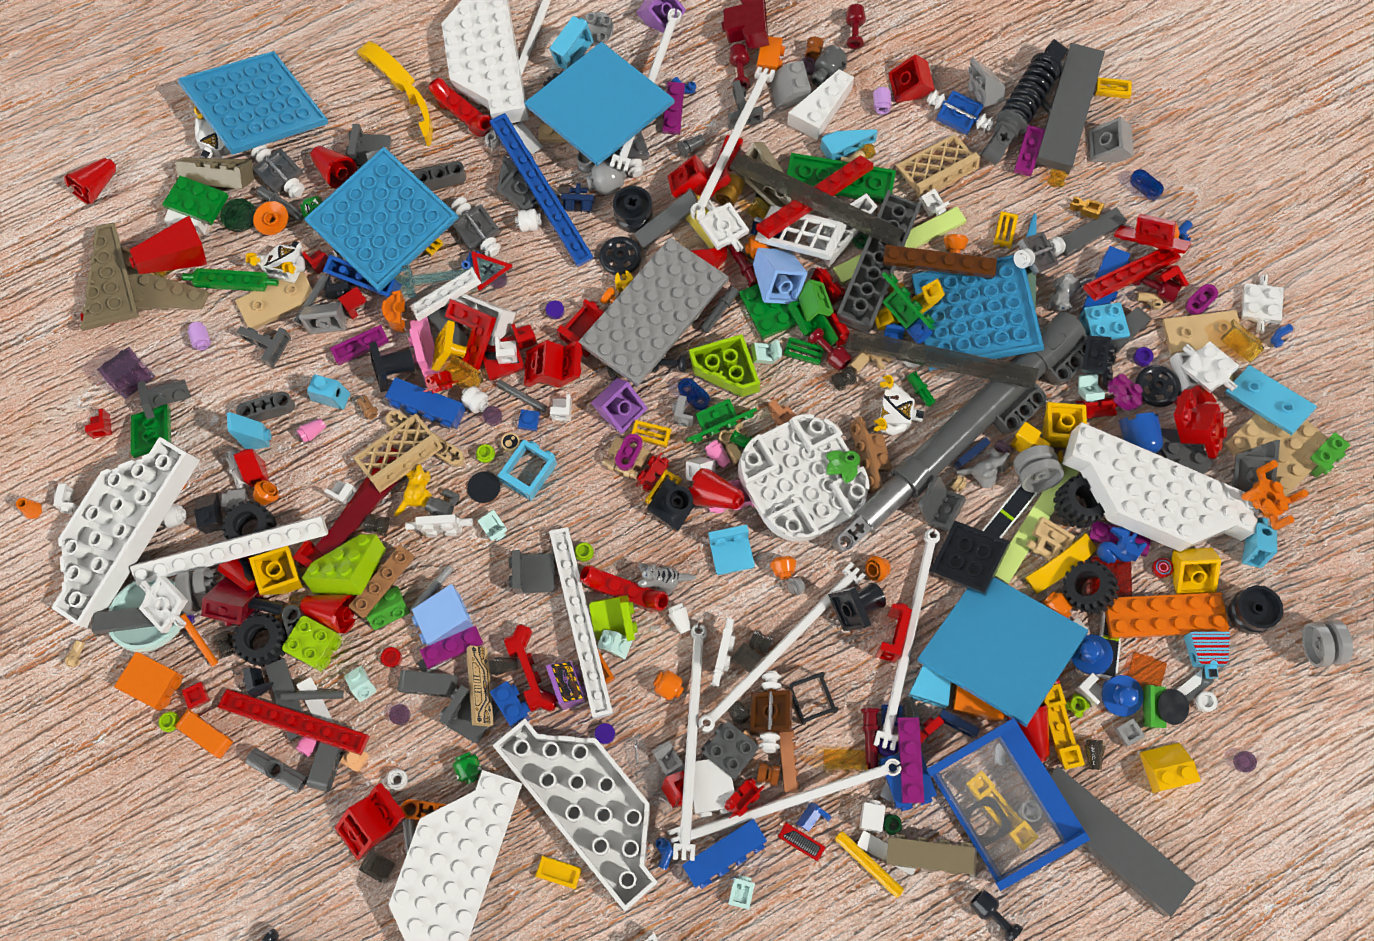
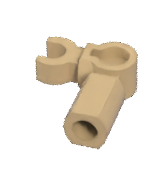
M868 342L863 351L848 364V369L857 374L871 359L877 362L879 369L883 370L885 365L882 361L890 363L892 359L889 355H883L876 343Z
M738 423L733 430L721 431L718 437V442L722 443L734 466L739 464L742 452L737 444L730 442V437L735 430L739 432V429L743 428V423ZM745 431L743 433L739 432L745 436L748 435V431Z

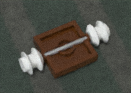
M767 671L766 674L762 675V679L765 682L761 684V687L767 690V692L751 693L750 733L752 735L761 734L759 738L763 740V743L759 747L766 753H774L780 748V745L776 744V741L780 740V736L776 733L792 732L791 690L777 691L782 687L778 683L782 676L776 671Z

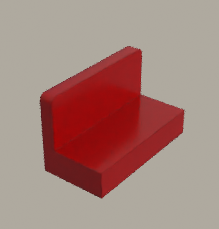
M1169 265L1152 275L1155 281L1166 282L1172 278L1180 286L1186 287L1189 285L1178 265Z

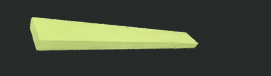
M955 207L911 229L904 247L917 248L965 224L967 220L959 208ZM861 254L833 268V272L841 285L851 281Z
M1063 460L1061 466L1064 471V477L1057 485L1041 493L1010 542V546L995 575V578L1006 584H1009L1030 550L1026 546L1027 541L1031 539L1035 542L1037 539L1032 535V532L1039 517L1049 520L1053 514L1054 506L1056 505L1053 502V498L1056 497L1055 492L1071 477H1076L1079 472L1063 465Z

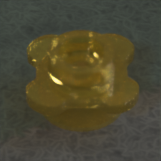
M1051 169V176L1047 180L1048 183L1053 187H1063L1068 174L1065 171L1061 172L1057 171V169Z

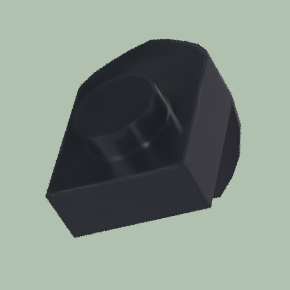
M328 276L329 278L324 288L325 297L332 300L338 299L352 290L348 282L332 284L330 276Z
M249 667L243 670V681L246 690L254 698L266 693L274 684V682L264 684L262 669Z

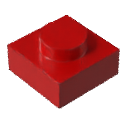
M203 682L182 690L187 707L190 710L210 701Z

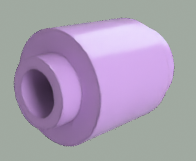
M879 87L873 92L874 109L877 114L884 115L889 113L892 107L891 91L886 87Z
M202 322L191 323L188 326V335L192 347L200 351L207 349L211 341L206 326Z

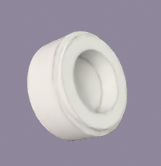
M1204 691L1195 697V706L1199 711L1208 713L1216 709L1218 701L1213 693Z

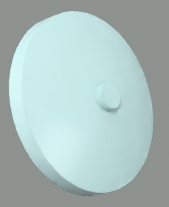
M168 579L175 586V582ZM156 580L148 583L150 584V586L154 585ZM135 581L118 593L108 611L140 607L146 595L145 591L139 585H136ZM174 623L168 633H161L154 626L109 632V635L119 646L126 650L146 652L165 645L181 629Z

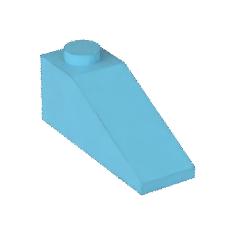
M870 129L828 133L821 138L820 149L827 159L840 160L841 156L846 157L876 142L878 131Z
M231 412L227 413L228 432L245 449L255 450L270 447L271 431L263 423Z

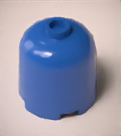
M1158 413L1136 414V419L1128 420V417H1125L1118 421L1123 440L1153 453L1161 450L1163 438Z

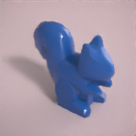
M1112 527L1110 531L1119 540L1116 544L1109 541L1101 543L1097 549L1098 558L1108 564L1115 563L1116 560L1135 562L1145 549L1147 543H1136L1137 533L1129 536L1130 530L1123 527Z

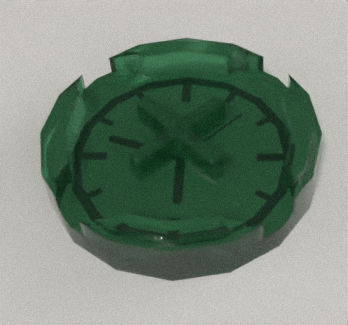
M233 199L226 203L227 206L221 210V221L230 231L243 232L249 230L254 225L253 218L256 208L246 199Z

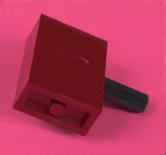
M225 576L203 597L201 616L224 621L226 626H230L232 623L241 625L254 610L279 615L283 610V605L263 599V595H260L258 587L245 591Z

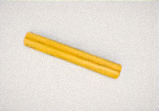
M843 831L835 837V841L892 895L898 898L903 893V887Z

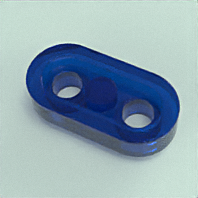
M1135 170L1130 177L1131 185L1148 199L1156 200L1160 198L1164 191L1163 185L1145 170Z
M684 378L678 383L679 394L687 396V402L696 410L708 408L710 404L709 394L693 379ZM687 387L691 389L688 392L684 390ZM703 400L704 402L699 404L697 401Z

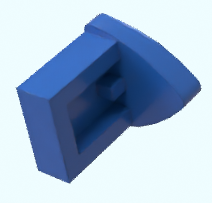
M811 802L796 824L809 832L819 817H822L827 822L832 817L816 803Z

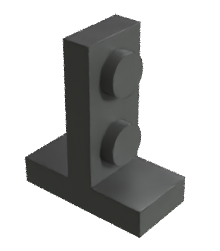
M739 80L733 81L732 92L738 111L728 113L729 129L735 127L747 102L745 100L744 86L741 87ZM762 106L753 108L745 126L763 122L764 111Z
M240 326L237 330V333L243 340L266 350L261 359L271 368H274L291 339L289 333L280 327L273 338L267 334L260 335L251 327L244 328Z
M185 379L148 389L145 380L137 382L141 406L147 419L155 417L153 409L155 407L191 398Z

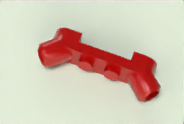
M438 77L428 85V89L436 98L437 104L442 109L449 110L465 123L474 135L484 137L490 132L492 127L490 125L491 117L483 115L452 90L442 78Z
M592 565L585 566L580 574V581L589 586L592 591L612 597L628 595L629 602H633V605L639 606L640 609L645 611H663L668 605L669 598L666 592L648 587L642 588L635 582L604 572Z
M519 624L516 626L513 635L503 638L509 656L511 658L518 656L531 688L523 692L530 711L533 712L541 708L552 712L558 704L555 694L540 688L539 683L542 682L538 671L534 672L532 668L535 662L531 653L527 654L526 647L533 634L532 629Z

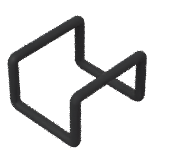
M824 672L798 680L789 686V690L792 692V700L803 725L807 721L832 712L837 713L839 710L837 706L835 707L824 680ZM820 677L831 708L804 718L793 687Z

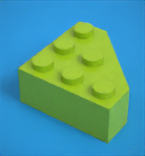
M743 334L689 349V360L696 376L740 397L760 392V381Z
M360 534L312 562L302 579L313 594L361 595L384 556L386 548L376 534Z

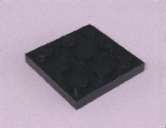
M954 521L930 569V573L986 596L1010 546V541Z

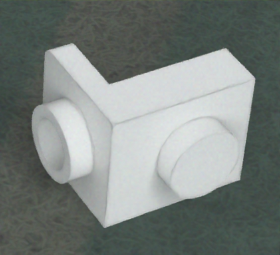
M936 189L919 198L929 217L934 214L939 216L947 211L945 207L950 204L949 201L943 203Z
M58 484L57 490L54 492L53 506L60 509L61 513L73 514L79 506L72 503L74 489L67 484Z

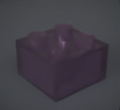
M130 347L121 350L118 355L106 361L97 369L107 383L124 399L138 390L137 382L145 380L147 384L156 377L147 364Z

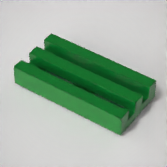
M789 337L784 356L819 366L824 349L820 345L810 344L809 342ZM791 349V350H795V351H798V352L803 353V354H806V355H807V354H808V355H812V356L818 357V359H815V358H812V357H809V356H805V355H802V354H798V353H795V352H791V351H789V350Z

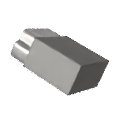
M245 489L222 493L221 507L223 511H231L233 505L239 506V502L242 501L246 504L248 492Z

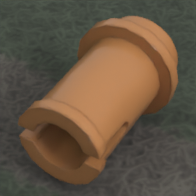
M362 396L364 401L361 397L358 398L357 404L363 410L364 417L369 420L376 418L378 409L373 407L368 397Z

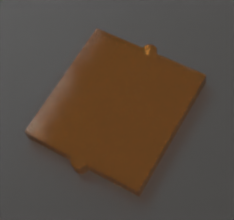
M1134 652L1127 676L1134 678L1140 684L1142 690L1145 685L1161 686L1167 663L1154 659L1151 655L1148 657Z

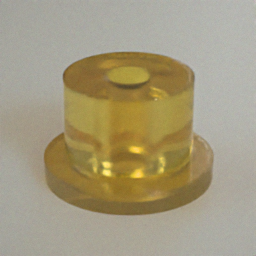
M868 143L862 148L866 159H871L875 156L873 144Z

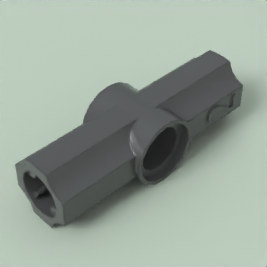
M258 748L250 751L245 763L296 793L304 789L307 784V776ZM279 765L280 772L274 775L273 770Z

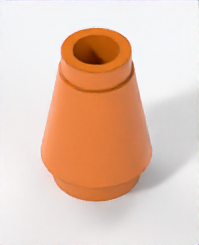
M19 498L16 501V507L26 518L34 519L41 515L42 506L38 501L26 498Z

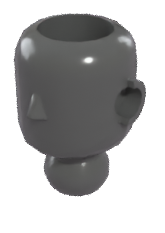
M829 45L816 59L814 64L815 72L811 76V81L815 86L819 87L836 71L845 70L848 59L846 53L840 47Z

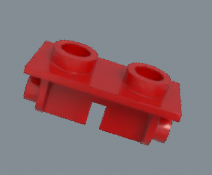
M816 267L810 279L824 283L829 300L835 304L839 297H844L845 289L837 281L832 282L834 278L826 269Z
M833 309L834 312L830 316H826L838 337V340L835 342L838 347L854 340L847 326L839 322L836 316L837 309Z
M448 370L430 374L425 379L428 389L423 392L431 390L433 394L453 388L452 384L459 382V380L453 381L452 374Z
M1113 397L1100 399L1096 402L1076 401V404L1086 405L1087 418L1117 416L1115 407H1118V405L1113 400Z
M662 453L650 457L647 462L649 466L645 471L642 470L636 478L638 480L635 485L636 487L643 485L642 489L646 492L654 488L659 480L654 474L662 476L669 466L668 459L665 457L660 458Z
M746 779L737 789L742 796L736 791L725 801V809L732 812L729 819L737 815L741 817L745 814L749 803L752 804L761 796L759 793L764 786L757 788L754 779Z

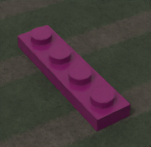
M898 718L902 804L924 803L919 718Z

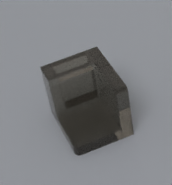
M745 642L731 657V661L736 666L739 664L748 673L763 659Z
M370 850L359 870L375 880L385 883L395 867V863Z

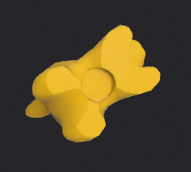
M418 464L415 469L405 475L408 477L409 483L404 491V500L395 511L394 516L403 513L407 506L426 507L427 501L432 497L431 493L426 489V485L431 478L429 471L424 472L421 464Z

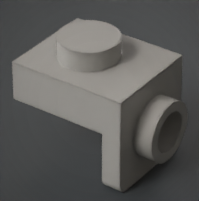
M679 395L678 401H674L672 412H675L674 422L683 427L693 426V416L684 414L687 396Z
M670 741L660 744L652 751L666 776L685 769L683 762Z

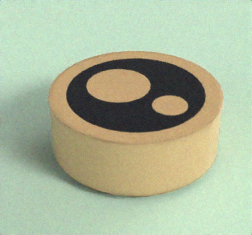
M507 433L501 439L502 448L509 453L515 452L521 443L515 433Z

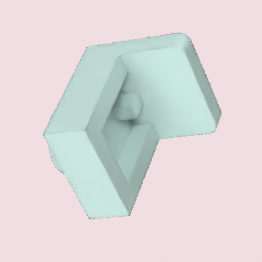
M774 340L771 344L753 343L751 345L754 363L774 364L782 357V348L780 347L779 340Z
M1086 374L1078 377V393L1085 401L1096 402L1097 400L1105 399V392L1098 386L1097 374Z
M491 510L477 520L491 541L494 539L498 541L506 535L505 532L508 529L494 510Z
M604 630L597 648L608 651L616 657L625 660L632 641H627V638L618 632Z
M362 665L344 676L350 691L359 702L377 692Z
M739 875V879L734 878L728 905L749 910L755 883L751 882L752 878Z

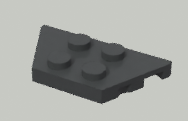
M504 155L496 189L497 194L520 210L540 207L514 162ZM552 188L557 198H559L560 193Z
M1161 428L1163 446L1159 451L1162 456L1205 474L1212 465V462L1208 458L1202 444H1181L1177 429Z
M1273 440L1235 454L1232 487L1244 492L1253 488V484L1259 481L1256 473L1257 468L1272 460L1278 463L1280 440ZM1277 467L1265 473L1267 479L1276 482Z

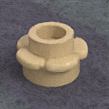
M957 474L952 479L949 487L953 489L954 493L957 491L961 492L967 484L965 476L961 477Z

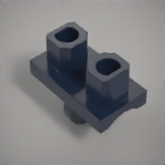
M576 183V188L569 189L570 193L576 194H561V200L564 202L566 212H574L575 203H581L582 212H591L593 203H595L594 195L581 194L588 193V188H581V183Z

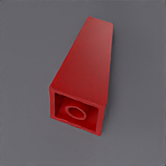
M190 216L181 219L129 249L132 257L128 259L132 268H136L139 274L207 265L202 242Z

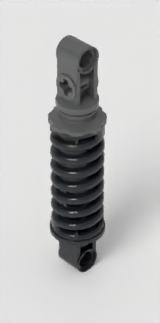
M1056 39L1050 42L1044 53H1037L1032 57L1031 64H1029L1027 70L1022 75L1010 98H1008L1001 111L997 114V124L994 127L995 133L980 154V156L994 166L1001 160L1010 142L1015 141L1018 135L1024 134L1027 131L1028 123L1031 122L1037 109L1041 106V102L1044 101L1045 96L1054 85V81L1057 80L1063 71L1060 61L1067 53L1068 48Z

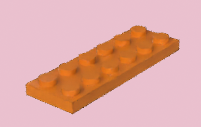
M1222 592L1118 597L1117 600L1113 599L1115 604L1113 606L1108 605V610L1105 611L1109 639L1180 636L1190 632L1230 631Z

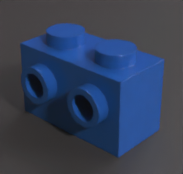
M506 681L490 691L512 729L523 719L527 721L531 719L528 715L530 709L525 701L521 702L518 695L520 692L515 684L510 685Z

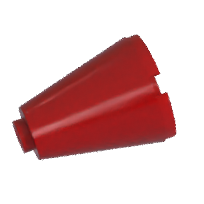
M316 146L311 151L310 157L326 183L334 189L339 188L357 171V164L349 156L323 146Z
M102 158L64 176L65 184L68 188L71 186L75 190L72 193L85 204L90 203L91 205L116 173V165L111 159Z
M701 468L691 480L694 481L693 487H689V491L693 496V504L696 506L738 509L744 503L743 492L710 469Z
M307 595L301 600L299 605L303 615L336 633H347L356 621V619H353L354 611L349 608L351 602L356 598L352 595Z
M1042 703L1027 727L1019 722L1017 723L1041 762H1044L1046 757L1050 755L1049 715L1047 704Z

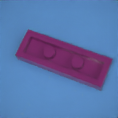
M667 82L666 93L674 98L675 103L664 112L663 134L680 135L685 83Z
M1028 125L1014 173L1031 177L1045 129Z
M379 325L330 349L338 366L370 352L369 343L376 342L379 348L390 342L382 326Z
M1096 521L1090 527L1089 538L1093 542L1100 544L1105 541L1116 544L1119 539L1110 529L1118 527ZM1131 531L1129 536L1133 535L1135 532ZM1137 534L1135 538L1136 543H1147L1140 555L1146 557L1149 552L1151 539Z
M475 625L420 649V653L427 669H430L467 653L466 648L469 646L480 647L484 644Z

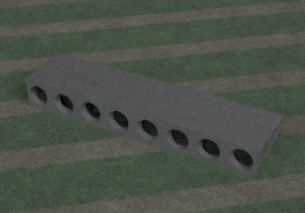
M1075 43L1070 44L1035 166H1038V164L1065 171V174L1069 175L1075 161L1105 51Z
M890 190L887 191L836 316L840 323L862 332L870 333L889 286V282L882 276V273L894 274L896 266L883 265L885 245L905 246L921 207V202L915 203L891 194Z
M1057 766L1050 776L1090 838L1082 846L1163 916L1172 917L1197 883L1062 768Z

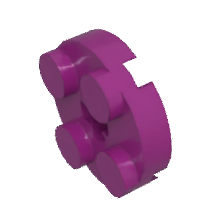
M1122 373L1109 381L1108 391L1110 394L1113 392L1115 396L1113 400L1118 406L1130 411L1132 409L1136 410L1142 405L1141 393L1143 389L1139 384H1134Z

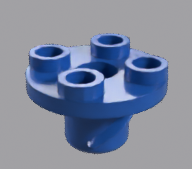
M1089 634L1085 636L1071 659L1075 667L1082 673L1088 675L1092 673L1095 675L1103 674L1112 664L1113 650L1105 638Z
M1116 675L1104 682L1101 698L1107 711L1114 715L1125 717L1136 713L1143 703V690L1134 678L1126 675Z

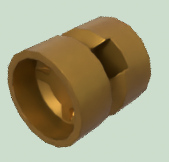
M730 173L731 181L726 187L715 192L714 198L721 205L730 202L734 207L746 184L742 178Z

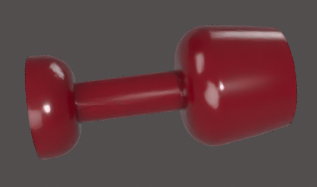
M852 4L848 6L845 18L847 25L852 27V36L847 39V47L850 49H860L863 47L864 41L859 36V27L866 21L865 9L861 4Z
M735 44L730 48L729 62L732 66L737 67V77L734 81L739 80L741 87L744 86L746 89L750 86V80L744 76V66L749 63L750 57L746 45Z
M1144 277L1131 284L1138 286L1143 283L1158 290L1157 296L1159 299L1170 303L1175 301L1182 286L1171 279L1161 284L1148 277Z
M821 328L816 329L807 341L810 344L818 343L829 354L827 356V363L837 371H842L851 362L852 357L842 346L833 348L823 338V330Z

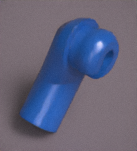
M678 77L673 78L671 81L682 83ZM692 81L685 84L684 94L694 93L696 84Z
M1185 220L1178 227L1180 232L1179 239L1191 241V237L1188 238L1189 234H1187V231L1193 226L1191 221Z
M469 252L466 260L461 263L463 269H469L474 266L471 252Z
M1286 324L1278 328L1271 337L1270 343L1275 348L1282 346L1284 341L1281 338L1291 333L1293 326Z
M660 837L655 842V846L661 854L657 866L667 870L673 857V848L668 839Z

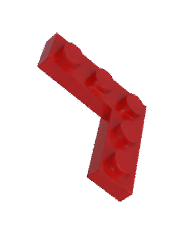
M450 299L445 317L472 328L466 346V353L462 358L461 364L471 369L479 370L496 317Z

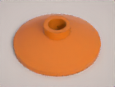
M266 202L256 210L253 218L254 226L264 235L278 234L288 223V211L279 202Z

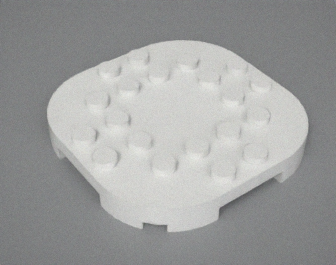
M812 414L795 416L790 421L762 435L755 436L747 444L739 459L738 475L741 485L757 512L773 533L789 541H808L826 533L855 516V512L867 500L869 479L864 466L861 468L859 465L857 466L858 474L849 483L844 482L842 474H826L827 465L830 462L826 455L834 450L850 451L841 438L843 435L841 430L826 418L823 420L814 417Z

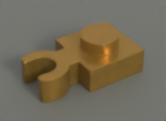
M1074 197L1069 209L1081 211L1080 215L1098 220L1105 204L1087 199L1085 202L1079 197Z

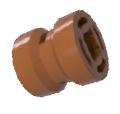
M816 36L807 39L806 59L816 61L823 49V39Z
M760 762L756 782H768L772 786H777L780 766H769L765 762ZM767 769H769L768 778L766 779Z

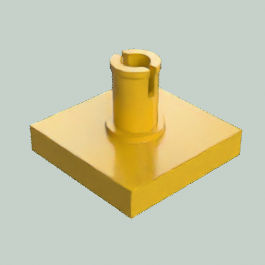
M448 320L435 339L431 370L439 371L450 354L461 358L465 356L467 347L452 343L455 326L453 321Z

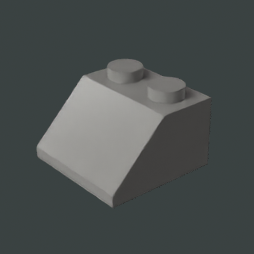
M803 61L785 64L775 72L772 82H769L776 108L799 104L811 94V87Z
M1118 117L1090 129V161L1118 163L1133 157L1132 126L1122 117Z
M342 303L313 304L304 307L299 315V319L310 335L347 330L346 310Z

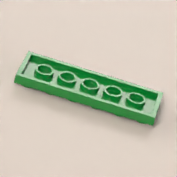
M791 153L786 176L795 189L808 191L849 162ZM873 166L871 171L835 195L858 199L867 193L873 202L883 203L887 191L890 190L892 194L896 170Z

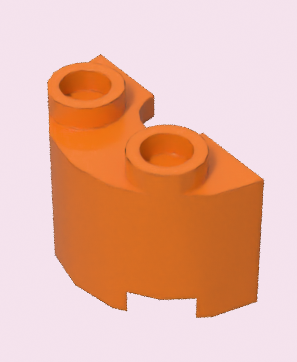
M401 290L392 292V295L386 301H383L382 312L393 331L405 333V320H402L401 315L402 312H405V298Z

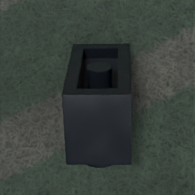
M218 493L198 498L194 508L197 528L205 534L222 530V525L224 524L222 522L223 518Z

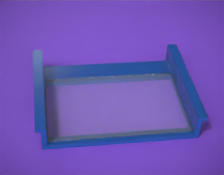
M1014 718L926 769L935 780L994 877L1000 891L1090 840Z

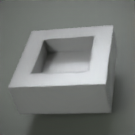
M1134 718L1115 728L1125 747L1145 737Z

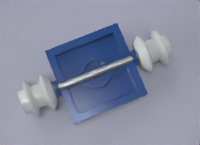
M937 90L934 93L931 92L927 98L928 106L935 105V110L942 107L937 115V121L966 135L974 123H976V129L978 130L981 127L984 129V133L990 131L994 124V121H992L993 117L986 118V113L980 115L984 107L983 104L954 90L947 101L945 100L944 93L937 95Z

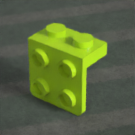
M628 595L590 602L589 609L596 640H600L604 630L618 632L626 636L627 641L635 640V633H638L637 622L632 621L631 614H635L633 602H629Z
M302 616L284 643L282 650L322 672L330 664V657L333 652L339 649L342 637L318 622Z

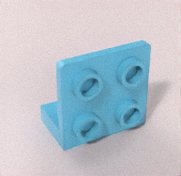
M1120 302L1085 307L1079 316V321L1083 325L1087 336L1111 337L1112 340L1128 338L1130 336Z
M747 524L708 532L712 557L718 576L755 567L748 538Z

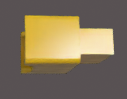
M1025 421L1015 435L1016 437L1010 443V446L1021 453L1030 447L1038 445L1050 446V443L1040 437L1041 431Z

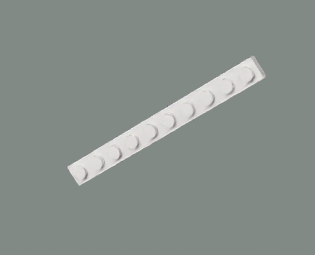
M323 515L134 564L130 569L136 585H140L143 581H155L159 576L170 577L178 573L193 571L198 568L326 536L328 530Z
M565 527L549 531L592 718L597 719L613 715L569 529Z

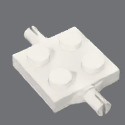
M709 200L706 205L709 212L703 219L698 220V223L717 250L732 244L737 252L741 251L743 246L738 240L749 233L748 227L730 202L723 206L715 207L711 200Z
M1264 274L1260 275V284H1244L1241 319L1257 323L1256 333L1260 332V334L1265 332L1264 327L1266 323H1281L1284 288L1267 285L1268 275L1264 276Z
M1209 341L1203 348L1197 351L1189 344L1183 347L1182 350L1190 358L1181 366V369L1206 391L1211 393L1223 384L1231 392L1238 387L1229 378L1239 368V365Z
M455 514L416 517V522H405L406 531L420 530L424 536L429 538L437 537L440 534L456 536L457 533H462L463 526H473L472 518L461 519L457 518Z
M159 576L152 586L147 581L141 582L139 587L145 591L146 595L139 609L161 633H168L174 623L179 629L184 628L186 622L180 617V613L188 602L186 597L165 576Z
M726 618L715 670H713L714 674L711 685L719 687L724 671L728 672L731 656L728 653L733 652L735 636H732V628L735 620L731 618Z

